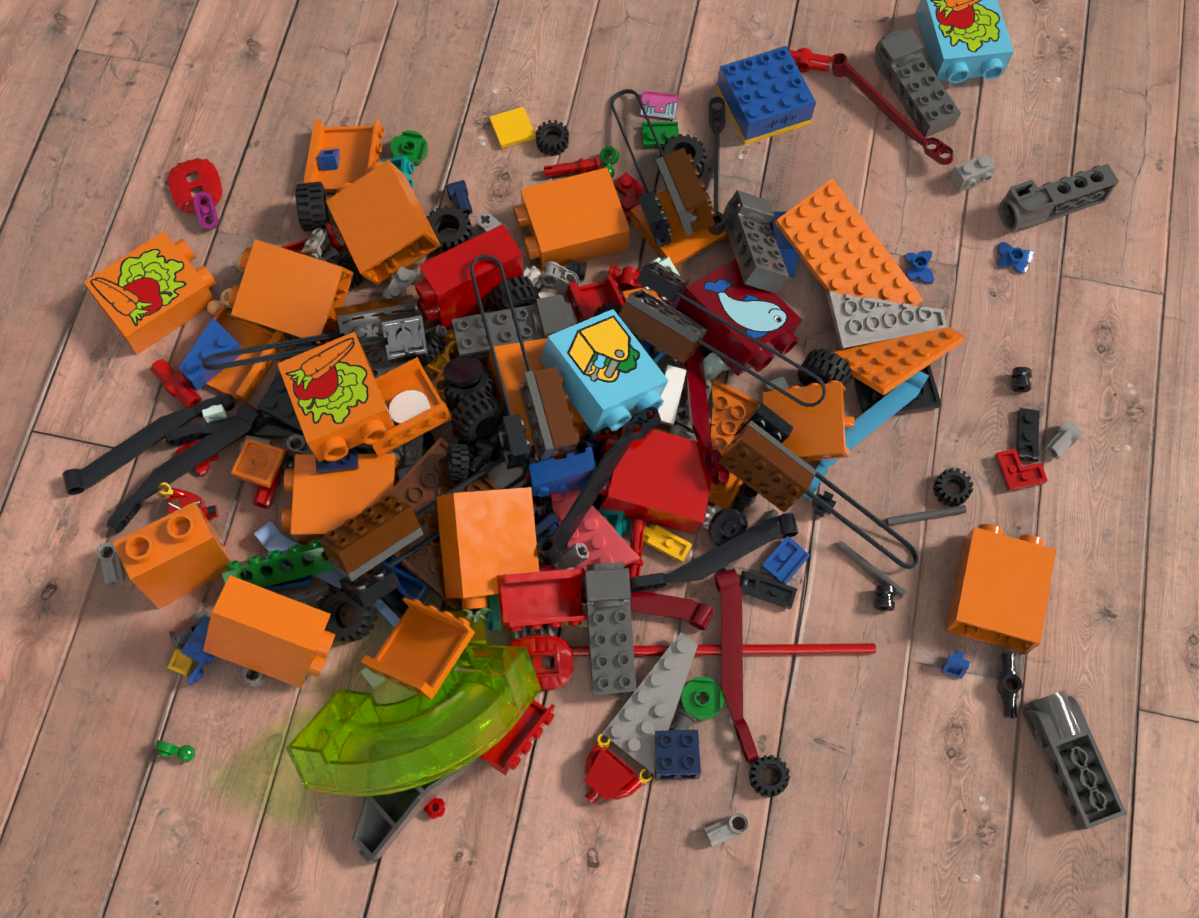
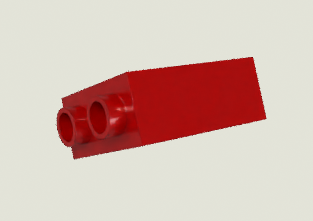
M504 224L419 264L421 281L415 283L414 286L421 299V302L418 303L420 311L428 324L437 320L438 324L444 326L446 331L452 329V319L481 314L470 275V265L477 256L491 255L497 258L503 267L506 280L516 276H524L523 254ZM481 259L474 264L473 272L483 310L486 312L491 309L487 301L489 293L503 280L500 269L494 261Z
M630 422L620 428L617 434L607 433L602 456L626 433ZM642 428L633 430V433L639 432ZM655 429L645 438L633 441L599 493L602 495L599 509L621 511L627 517L645 520L649 523L693 534L704 523L711 487V480L702 462V450L699 443Z

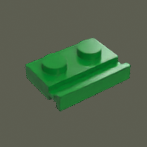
M642 122L643 149L658 148L648 123ZM650 122L661 147L667 139L671 140V136L675 135L678 137V122Z

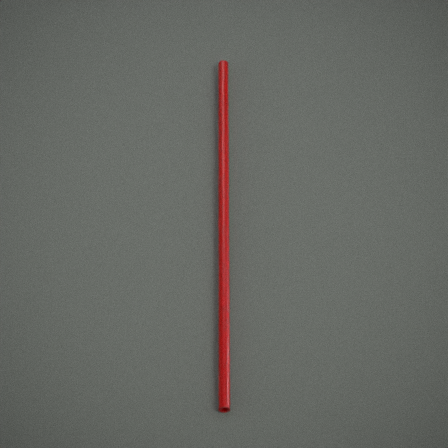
M875 643L743 644V655L876 653ZM633 645L634 656H663L670 645ZM698 645L695 655H721V645ZM569 646L572 650V657H589V646ZM466 647L464 651H470L480 658L502 657L505 647Z

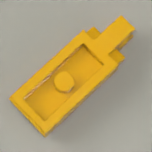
M658 525L645 526L644 543L683 563L692 547L691 543Z

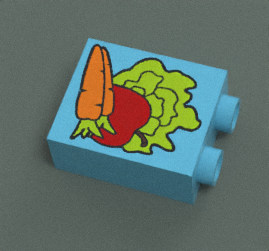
M920 0L915 14L930 66L940 81L948 80L950 83L956 84L965 81L967 78L982 76L986 80H992L1004 73L1014 51L998 0Z

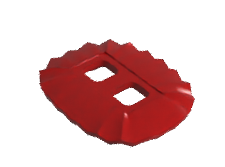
M195 158L178 163L176 167L171 168L168 175V185L172 199L180 210L186 213H196L193 202L194 197L191 195V190L196 188H203V192L209 193L214 200L215 206L219 203L222 197V185L214 164L209 160ZM198 173V180L187 181L186 176L188 174ZM203 200L201 205H206L208 201Z
M534 634L515 638L505 646L502 653L504 677L508 683L513 677L519 680L518 690L547 691L560 688L570 681L574 672L572 650L566 640L560 639L556 635ZM553 656L555 667L544 669L542 657ZM531 657L534 669L523 670L521 668V658Z

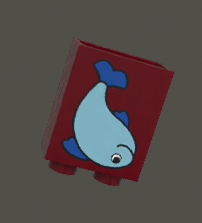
M736 258L687 286L683 293L687 298L782 355L790 352L799 341V338L794 333L802 319L777 294L744 284ZM680 299L676 310L708 329L702 341L748 369L753 368L756 372L763 370L772 361L773 353L684 299ZM716 354L737 376L745 372Z

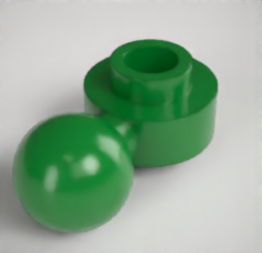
M606 146L600 152V160L605 164L601 169L608 167L610 176L613 178L615 171L612 165L617 163L619 152L613 146Z
M157 740L154 747L158 751V756L170 758L171 755H176L184 763L192 761L195 757V749L190 745L178 747L174 744Z

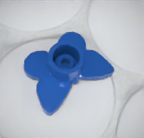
M1001 242L998 246V254L1001 257L997 260V265L1002 268L1013 266L1018 273L1024 274L1028 269L1027 264L1032 261L1035 253L1018 247L1013 248L1008 243Z
M932 251L906 254L905 260L910 265L906 273L909 281L919 278L923 283L933 284L934 276L928 268Z

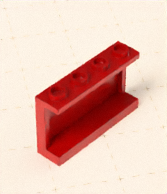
M611 274L607 275L604 281L579 287L576 282L569 283L565 293L578 323L593 318L597 308L601 307L604 303L606 306L608 302H612V306L617 303L618 308L620 306L623 307L625 304V299L620 295L618 284ZM631 332L634 335V337L639 341V339L636 337L637 335Z
M584 568L497 575L501 628L509 627V631H521L522 626L528 625L529 629H541L542 624L549 623V627H560L562 622H568V625H580L581 620H588V615H583L580 577H585Z
M514 677L467 732L462 747L505 776L510 769L515 770L521 762L520 756L528 754L533 746L531 742L534 739L538 740L544 731V725L549 726L555 717L553 714L555 705L551 704L547 709L518 690L520 681Z

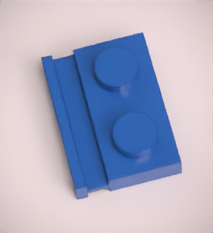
M787 536L763 563L761 568L776 580L787 584L811 554L804 551V548Z

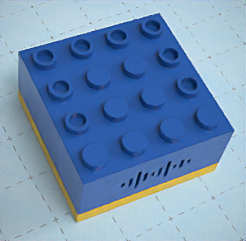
M787 46L732 62L719 68L716 90L719 96L724 99L725 107L744 145L811 123L816 101Z

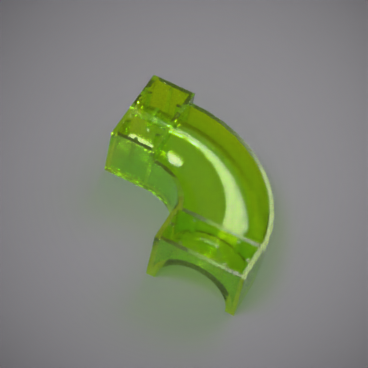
M468 643L432 700L417 693L398 702L379 704L376 702L373 693L338 689L286 749L306 790L347 796H375L405 791L455 772L487 752L513 728L541 688L526 647Z

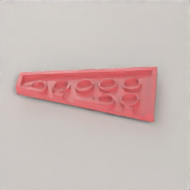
M581 491L548 495V497L552 498L550 502H552L553 511L559 519V525ZM593 505L567 544L568 547H571L576 543H583L587 547L588 559L576 566L577 569L584 568L585 571H587L588 564L624 562V566L641 559Z

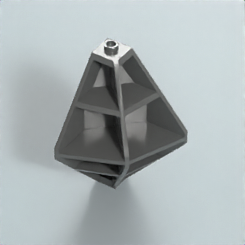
M466 734L444 737L380 739L370 749L363 806L352 839L361 848L359 851L360 855L367 862L372 860L376 863L414 816L448 784L483 761L462 747Z

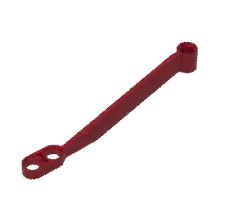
M837 53L831 57L832 71L835 77H847L902 132L923 146L924 153L941 165L952 163L954 159L953 149L935 137L925 138L847 62L845 54ZM934 144L936 148L928 149L927 146ZM944 153L950 154L948 158L940 157Z
M700 344L695 355L684 362L685 370H687L686 384L690 424L702 450V462L712 484L725 485L729 481V471L718 463L722 455L719 450L712 447L703 355L700 351Z
M538 560L539 572L556 570ZM580 581L581 598L586 601L584 581ZM645 591L630 592L631 611L686 620L699 630H706L714 614V610L711 607L692 599Z
M733 568L714 574L715 585L721 594V689L724 693L743 755L747 763L758 760L759 757L748 724L743 717L742 590L738 574Z

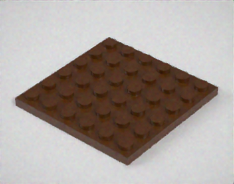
M440 437L386 496L393 495L400 502L410 505L414 513L435 501L436 496L444 495L463 483L447 480L446 454L449 443ZM483 474L456 493L501 490V488ZM437 505L417 517L423 535L394 553L392 556L395 559L439 531ZM440 536L400 561L405 568L454 610L462 602L461 598L446 599Z

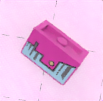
M643 90L641 102L647 116L675 119L679 95ZM640 109V115H644L642 109Z

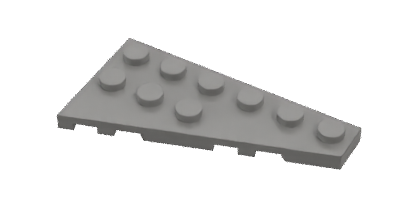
M830 291L827 293L840 350L947 327L943 309L910 306V304L905 303L898 304L893 303V301L868 297L860 298L849 294H836V292Z
M680 632L636 689L637 691L632 694L602 733L653 775L656 769L655 731L669 730L698 647L695 642L682 632Z

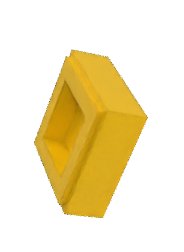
M176 648L167 669L189 676L195 661L180 653L181 650Z

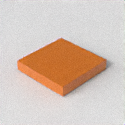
M247 437L230 474L234 477L270 488L286 451Z

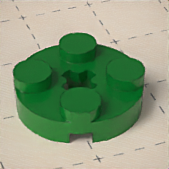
M404 131L402 135L398 137L396 135L391 141L390 147L393 158L405 155L414 166H419L427 156L428 145L419 132ZM412 146V150L410 151L406 150L405 148Z
M696 677L688 682L682 690L681 705L686 714L689 712L688 715L692 714L697 720H710L716 717L723 707L724 693L721 687L711 678ZM700 693H703L708 698V701H705L704 704H700V701L696 699V697L700 696Z

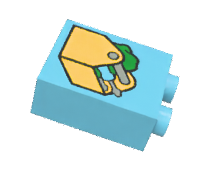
M614 309L547 337L540 361L545 368L557 366L558 372L563 376L562 387L564 392H567L569 401L593 433L608 426L612 431H616L625 426L630 421L632 415L640 411L642 412L648 407L659 409L663 405L664 401L661 395L669 380Z

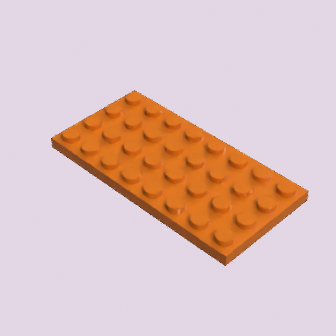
M833 178L774 222L827 293L830 291L836 292V294H849L860 298L868 297L893 301V303L898 304L905 303L910 304V306H917L923 301V298Z

